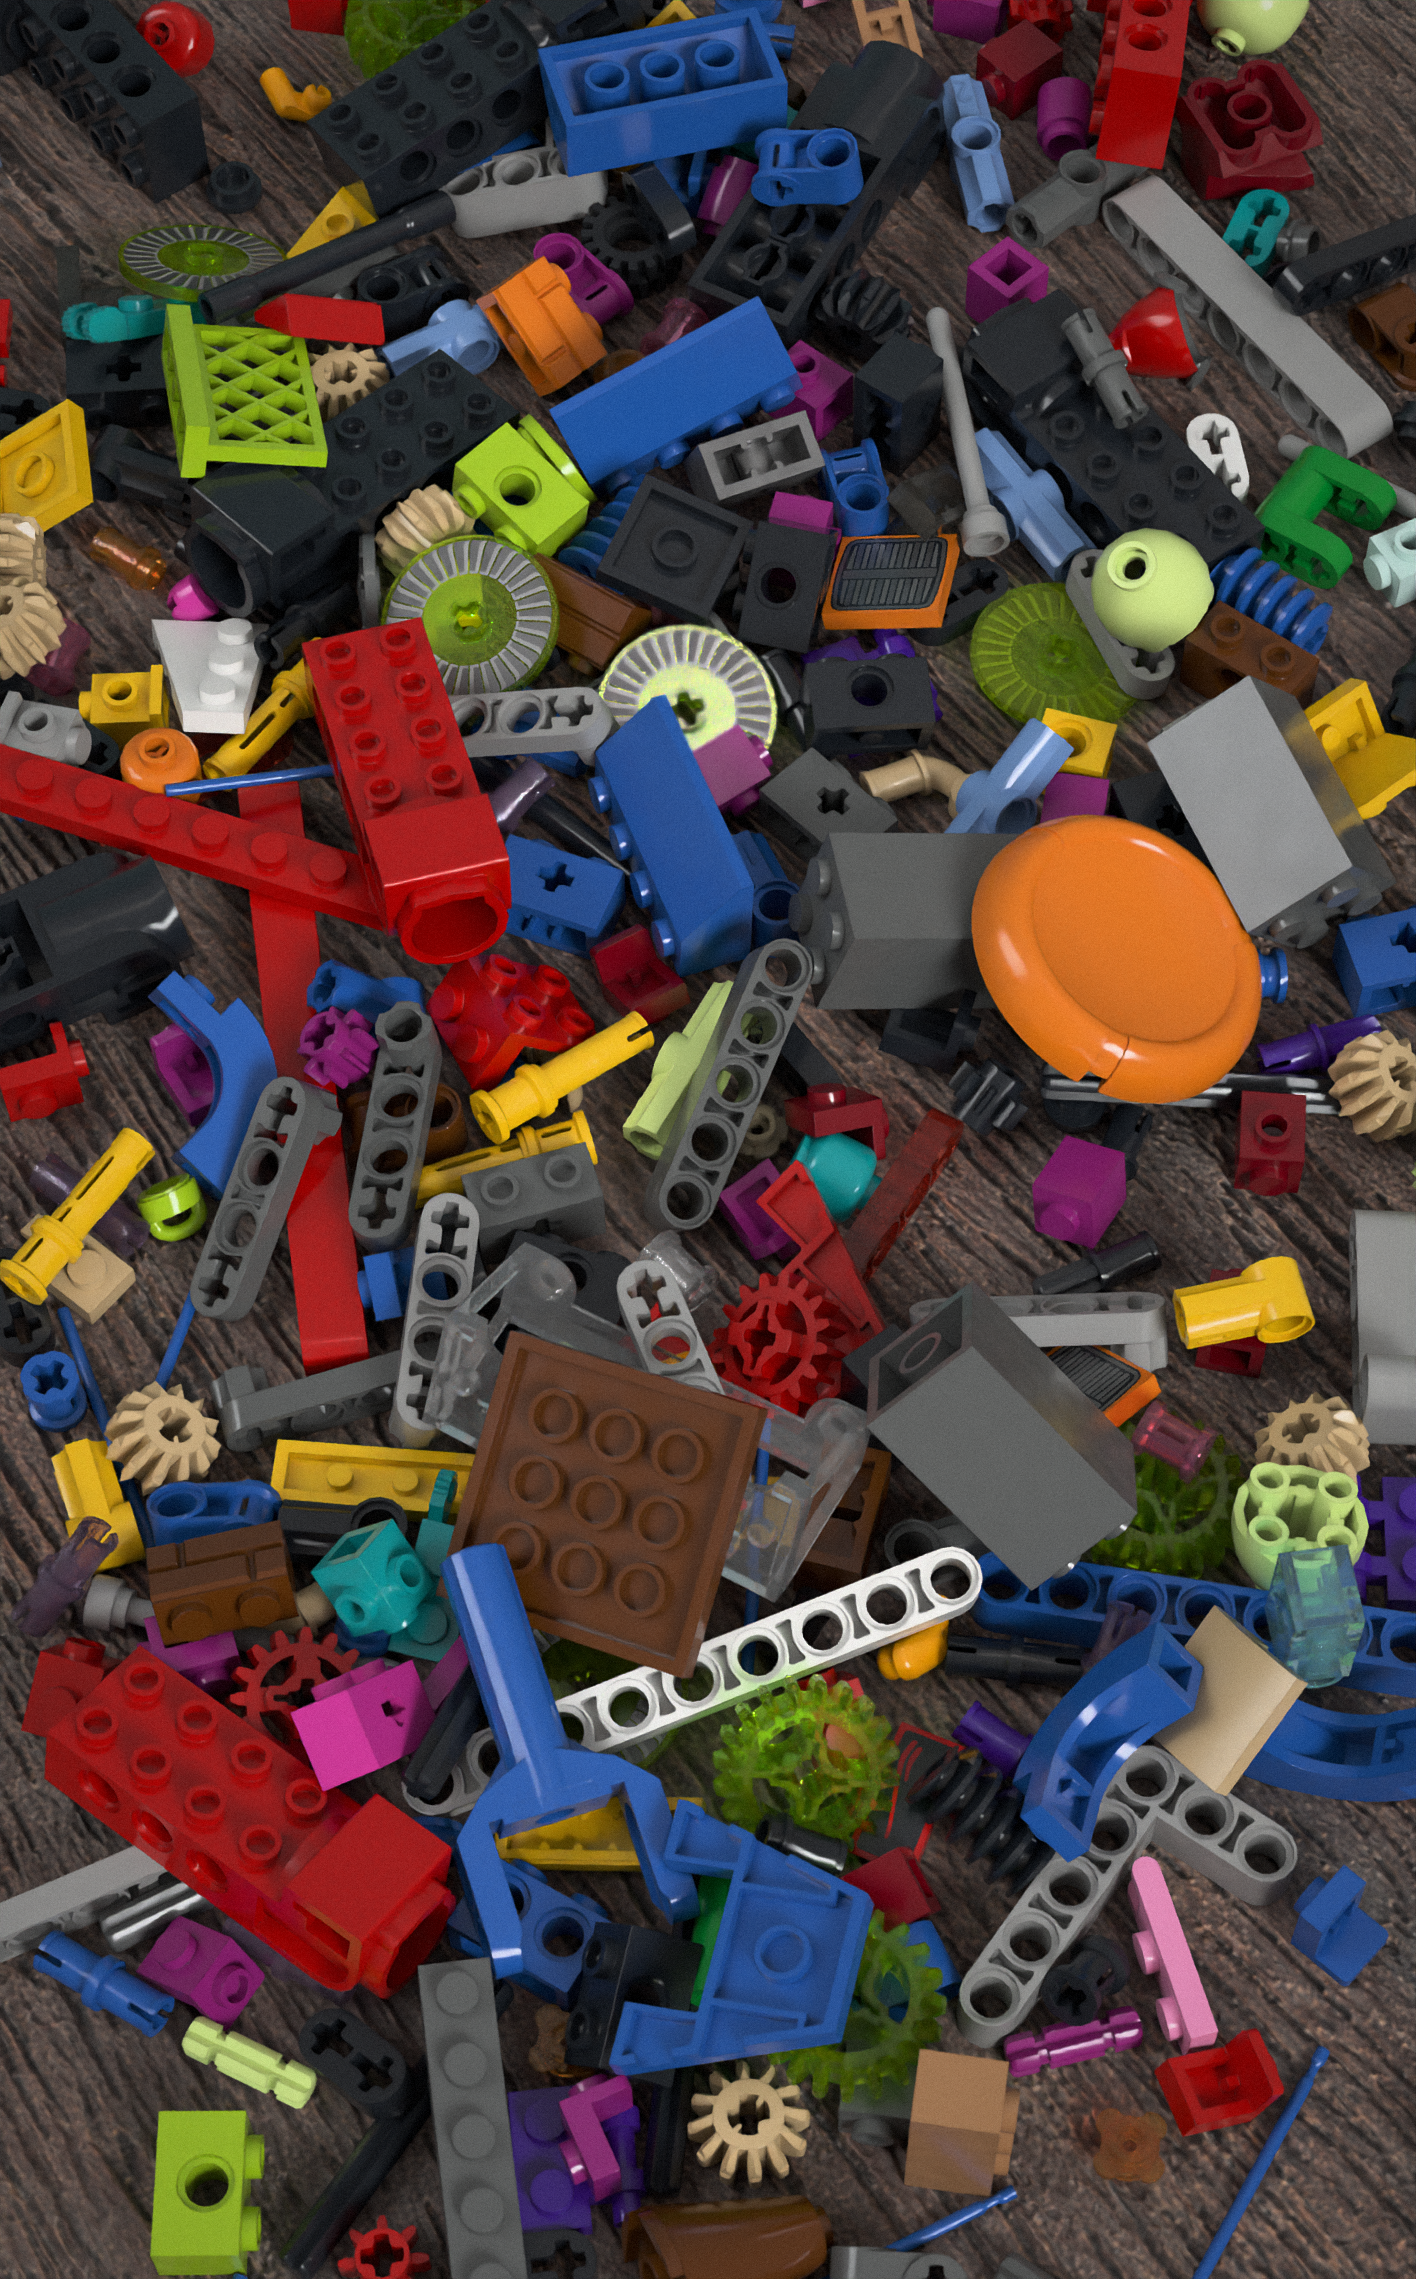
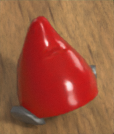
M1154 272L1153 281L1158 287L1136 302L1122 315L1112 332L1108 335V338L1114 349L1123 351L1128 360L1126 371L1128 374L1156 379L1186 378V387L1192 392L1202 382L1210 367L1212 356L1200 355L1190 333L1182 300V293H1187L1190 286L1183 280L1168 273Z

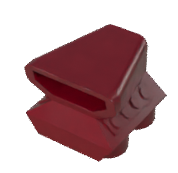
M1260 59L1249 61L1240 67L1237 78L1229 81L1216 77L1199 78L1188 87L1187 95L1176 100L1175 113L1183 135L1180 166L1186 179L1202 201L1244 197L1247 193L1258 189L1274 190L1280 193L1304 190L1315 186L1312 171L1302 151L1324 144L1319 117L1282 62L1275 64L1268 60Z

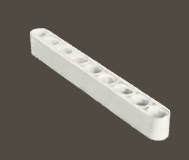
M956 1547L941 1548L703 1642L696 1666L709 1671L714 1678V1684L710 1694L701 1701H686L678 1696L674 1688L676 1676L643 1666L555 1701L560 1718H575L583 1724L584 1737L580 1745L596 1753H615L963 1614L971 1609L978 1599L983 1579L981 1567L975 1557L964 1549ZM947 1565L959 1567L969 1578V1590L960 1598L947 1599L941 1597L935 1592L931 1584L930 1578L935 1570ZM888 1590L901 1596L906 1606V1613L903 1618L889 1625L880 1624L873 1620L866 1606L872 1595L879 1591ZM816 1616L831 1617L838 1622L842 1629L841 1640L831 1649H814L803 1638L804 1626ZM750 1642H767L778 1653V1662L768 1674L762 1676L750 1675L738 1663L741 1650ZM637 1692L643 1695L649 1702L647 1717L635 1727L619 1726L612 1720L610 1714L613 1701L622 1693ZM489 1727L472 1735L451 1771L454 1788L448 1800L437 1805L425 1804L419 1796L417 1798L410 1796L406 1792L407 1786L401 1782L403 1796L408 1804L423 1816L451 1818L473 1809L490 1780V1777L483 1771L482 1759L487 1749L495 1744L491 1728Z

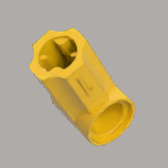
M1279 1256L1260 1260L1242 1271L1240 1277L1176 1289L1173 1294L1177 1329L1181 1342L1185 1343L1187 1349L1256 1335L1258 1340L1264 1343H1281L1306 1334L1315 1324L1296 1260L1291 1257Z
M88 1438L65 1445L60 1453L51 1457L60 1495L69 1516V1520L65 1521V1525L82 1579L147 1558L130 1501L124 1502L112 1460L105 1459L108 1453L106 1441H91Z

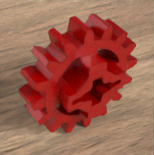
M783 1271L780 1278L766 1272L760 1274L759 1290L745 1284L739 1287L742 1303L739 1307L725 1304L722 1310L730 1319L727 1328H717L713 1332L715 1338L724 1341L723 1350L711 1356L713 1364L727 1369L720 1376L719 1381L722 1388L733 1392L732 1398L769 1409L767 1414L769 1418H775L777 1412L790 1417L797 1416L799 1401L813 1406L819 1403L815 1387L820 1382L831 1386L834 1385L836 1379L828 1370L831 1361H841L846 1355L843 1351L834 1348L835 1339L847 1333V1326L831 1320L841 1306L839 1302L825 1297L826 1287L789 1271Z
M302 1627L297 1631L293 1644H290L287 1636L280 1630L269 1636L271 1653L257 1644L246 1652L254 1668L237 1667L233 1670L230 1677L236 1683L243 1686V1690L226 1697L225 1706L241 1709V1719L309 1767L310 1759L291 1716V1712L298 1710L299 1707L288 1705V1702L278 1701L296 1693L300 1687L303 1688L304 1699L315 1701L311 1688L328 1681L320 1673L321 1664L330 1670L335 1677H338L353 1670L351 1666L356 1662L360 1652L354 1648L340 1656L334 1651L337 1645V1634L331 1632L319 1644L313 1643L310 1627ZM288 1659L284 1680L278 1686L260 1687L267 1672L276 1663ZM261 1717L269 1718L283 1733L282 1742L277 1740L266 1729Z

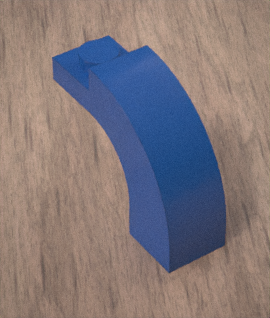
M174 970L148 998L190 1037L205 1055L213 1078V1097L208 1114L200 1127L170 1159L185 1173L193 1175L198 1186L217 1202L223 1197L260 1095L272 1080L278 1078L273 1052L260 1023L239 997L219 1014L211 1006L216 1001L215 997L203 983L190 974L183 979Z
M1158 1621L1110 1652L1070 1689L1039 1728L1016 1770L1012 1784L1025 1796L1020 1817L1028 1824L1032 1833L1039 1840L1047 1842L1068 1863L1089 1851L1101 1800L1109 1783L1123 1763L1150 1737L1189 1714L1195 1708L1204 1667Z
M1297 1699L1242 1775L1281 1789L1338 1800L1389 1802L1416 1799V1707L1383 1714L1363 1715L1331 1711Z

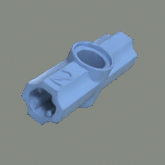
M969 73L950 76L943 84L945 90L943 100L945 139L950 156L949 176L953 183L958 186L967 224L975 226L981 233L998 231L1006 222L1008 208L1015 204L1000 151L1001 130L998 124L991 118L982 81L972 79Z
M457 299L439 307L431 316L428 326L376 348L378 362L385 363L386 369L390 373L391 381L438 349L443 350L470 373L476 375L486 370L495 361L499 350L506 346L478 304L472 306L466 300Z
M986 427L975 432L990 505L997 508L998 513L1005 517L1010 542L1019 539L1053 581L1060 580L1066 584L1074 557L1084 550L1097 549V547L1066 512L1062 493L1055 480L1047 471L1039 469L1033 472L999 431H989Z
M1034 717L1030 718L991 771L979 770L963 782L956 798V811L958 814L944 833L1022 834L1033 827L1037 817L1036 799L1073 752L1074 748L1047 725Z

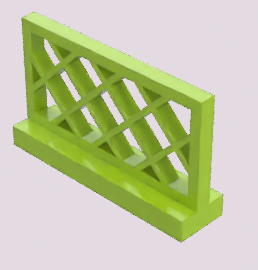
M166 304L161 358L180 477L205 478L207 461L326 467L328 449L305 339L288 336L274 329L193 324L190 305ZM210 346L224 347L228 350L220 352ZM269 350H280L289 352L281 356H278ZM247 359L259 365V367L252 369L241 362ZM221 372L233 380L225 382L214 375ZM280 376L291 382V384L284 386L273 379ZM253 389L265 395V397L257 399L246 392ZM228 403L239 410L231 413L220 407V405ZM285 406L298 414L291 417L278 409ZM260 420L271 426V428L263 430L252 423ZM232 433L245 441L222 440L221 438ZM292 437L303 444H290L284 440Z

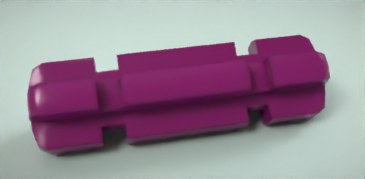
M1127 2005L1108 2010L1104 2018L1098 2019L1096 2016L1091 2023L1084 2026H1071L1061 2022L1041 2027L1042 2033L1040 2035L1033 2036L1031 2030L1010 2035L1004 2039L1003 2052L1005 2061L1009 2062L1008 2069L1011 2075L1019 2078L1040 2072V2067L1044 2064H1048L1050 2069L1105 2056L1106 2048L1113 2047L1115 2053L1136 2048L1142 2043L1143 2029L1135 2008Z

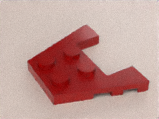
M796 1159L755 1202L801 1247L798 1255L776 1277L780 1278L783 1271H789L823 1285L827 1288L825 1297L839 1302L841 1308L831 1320L846 1325L847 1333L835 1339L834 1348L846 1353V1357L885 1330L886 1326L810 1170L801 1161ZM657 1302L649 1310L651 1322L662 1317ZM628 1332L619 1342L624 1347L632 1348V1352L638 1355ZM665 1337L655 1344L652 1354L660 1361L685 1351L690 1352V1347L681 1338ZM716 1338L708 1346L702 1339L710 1360L711 1356L723 1350L724 1341ZM831 1361L828 1368L836 1379L834 1385L831 1386L820 1382L815 1387L819 1403L813 1406L799 1401L797 1416L790 1417L777 1412L775 1418H772V1424L796 1436L803 1437L840 1400L841 1361ZM713 1364L719 1379L727 1369ZM723 1388L725 1395L732 1397L733 1392Z

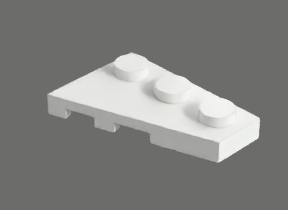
M230 618L221 622L151 619L153 642L156 650L160 651L161 665H163L165 676L169 678L172 698L183 731L245 734L265 665L255 652L254 640L260 633L269 629V624H254L241 618Z

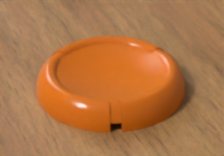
M1070 815L1048 820L1029 828L1001 849L984 870L978 882L972 907L971 931L978 966L988 991L1006 1021L1019 1037L1049 1065L1077 1083L1088 1071L1101 1077L1102 1080L1097 1092L1124 1101L1154 1104L1177 1102L1207 1091L1236 1065L1251 1042L1261 1009L1262 973L1258 951L1252 943L1250 934L1246 932L1218 877L1189 850L1164 834L1133 821L1104 815Z

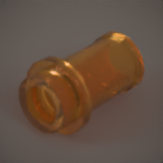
M110 526L102 528L94 536L90 548L94 550L89 552L91 559L102 563L125 577L126 583L130 588L137 591L142 589L150 591L161 583L166 573L167 564L161 558V553L157 548L152 546L143 548Z

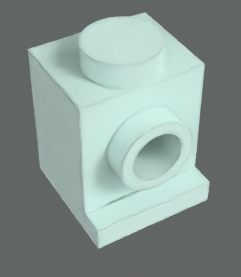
M1416 518L1370 537L1366 558L1363 561V568L1368 582L1375 590L1383 592L1394 609L1416 600Z

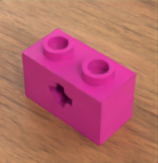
M383 1658L369 1662L311 1688L315 1702L291 1712L293 1721L323 1791L380 1769L414 1752L435 1718V1713L413 1661H407L387 1670Z

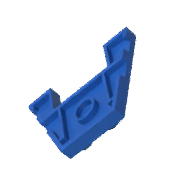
M678 1799L663 1856L668 1869L731 1879V1884L699 2010L694 2013L625 2001L609 2060L612 2070L615 2074L628 2076L841 2043L874 1907L869 1894L793 1854L787 1856L759 1842L754 1834L734 1824L728 1826L707 1815L703 1808L690 1801Z

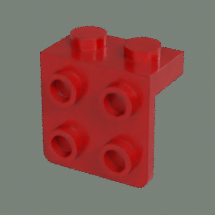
M479 954L454 963L440 985L436 987L432 997L425 1006L471 1088L474 1090L481 1089L486 1092H490L497 1087L524 1046L563 1054L597 1034L594 1029V1021L581 1008L570 990L569 980L563 973L549 965L537 967L514 962L500 954H491L490 956Z

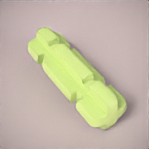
M204 2016L196 2017L185 2033L182 2047L187 2056L206 2065L214 2061V2064L217 2065L216 2070L265 2094L273 2090L274 2094H276L275 2099L294 2108L304 2107L315 2089L317 2078L313 2069L293 2059L286 2064L284 2063L285 2060L282 2059V2054L235 2031H231L227 2035L223 2031V2025Z

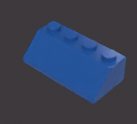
M757 7L537 49L553 137L568 177L755 141L756 137L765 130L774 128L787 129L788 82Z
M756 296L549 409L598 498L608 493L610 497H616L622 488L629 487V483L635 475L645 474L659 465L662 469L674 467L688 457L692 452V447L709 438L715 440L738 432L744 426L742 420L762 409L765 413H772L785 407L795 399L794 392L803 388V385L759 296Z
M666 694L653 697L595 751V777L588 779V790L597 814L606 812L611 823L609 826V838L618 861L627 859L633 872L630 873V884L638 907L640 909L648 907L654 919L651 922V930L656 948L661 957L670 955L675 969L681 978L747 957L751 946L754 884Z

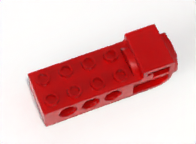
M1087 0L1086 10L1105 14L1097 66L1098 71L1093 94L1094 101L1088 129L1089 135L1098 136L1095 159L1162 170L1181 81L1189 9L1193 0Z
M421 617L302 643L307 693L386 937L399 935L406 954L419 962L435 965L458 963L479 955L494 945L507 927L509 918L507 910L512 908L510 861L488 794H481Z
M141 1645L47 1732L44 1779L325 1987L343 1992L352 1990L359 1982L379 1998L387 1999L400 1991L416 1975L418 1966L424 1965L444 1936L447 1930L446 1922L456 1908V1896L446 1887L452 1848L447 1843L377 1793L361 1806L336 1787L323 1791L312 1769Z

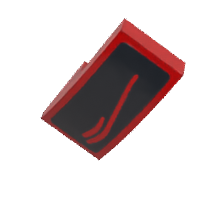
M902 1722L868 1796L847 1852L872 1861L897 1847L910 1846L920 1864L935 1823L929 1825L925 1821L933 1800L927 1796L909 1805L905 1798L917 1779L942 1754L959 1745L958 1752L967 1747Z

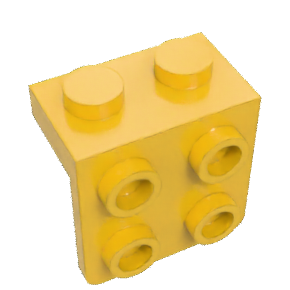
M1350 678L1304 710L1308 721L1362 820L1380 814L1387 807L1388 801L1406 788L1416 786V739L1385 733L1366 681Z

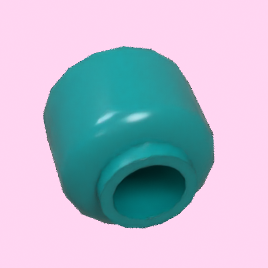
M841 1132L821 1137L805 1134L788 1165L789 1167L797 1159L810 1170L834 1222L837 1223L844 1222L850 1218L856 1208L867 1213L884 1181L883 1178L874 1174L877 1165L875 1152L869 1146Z

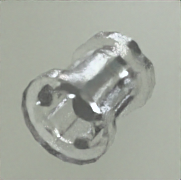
M672 1229L666 1230L657 1235L641 1251L636 1261L652 1260L667 1266L675 1276L691 1313L712 1294L719 1282L720 1273L711 1265L702 1266L681 1246L680 1236Z

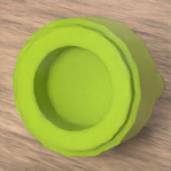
M188 1173L179 1174L152 1185L141 1192L135 1201L150 1233L157 1239L173 1242L190 1237L201 1229L208 1215L207 1205L197 1181L193 1175ZM189 1208L192 1211L190 1217L178 1225L168 1226L163 1224L162 1220L173 1217Z

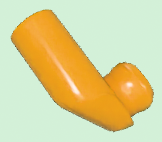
M279 67L267 69L259 80L275 112L282 118L307 123L306 121L328 108L333 101L330 91L322 85H319L317 90L314 84H310L303 93L295 91L284 70Z
M949 1620L896 1640L894 1643L881 1646L877 1653V1666L880 1673L886 1679L892 1681L899 1678L910 1681L919 1678L941 1664L947 1654Z

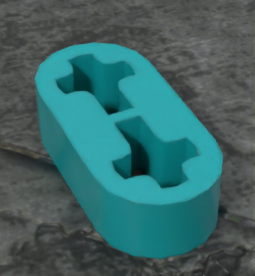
M1258 189L1247 193L1240 201L1222 237L1240 257L1245 247L1253 249L1252 255H1248L1244 261L1260 277L1268 271L1276 255V241L1279 231L1282 227H1287L1290 211L1288 201L1282 194L1274 190ZM1262 214L1268 215L1262 227L1254 225V220H1258Z

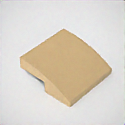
M1214 1605L1184 1646L1204 1667L1195 1708L1189 1714L1154 1734L1153 1737L1215 1793L1227 1796L1305 1689L1308 1682L1268 1651L1269 1647L1223 1609Z

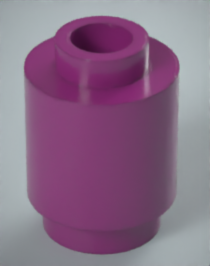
M1071 77L1052 79L1042 85L1037 94V141L1042 147L1044 154L1055 161L1060 162L1064 154L1072 150H1086L1092 140V135L1088 134L1092 111V91L1086 83L1079 79Z
M724 154L720 166H713L696 215V219L705 223L704 234L713 238L718 237L751 186L752 178L758 173V165Z

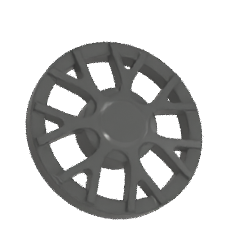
M374 533L359 536L357 587L363 629L380 626L379 614H382L379 566H376Z

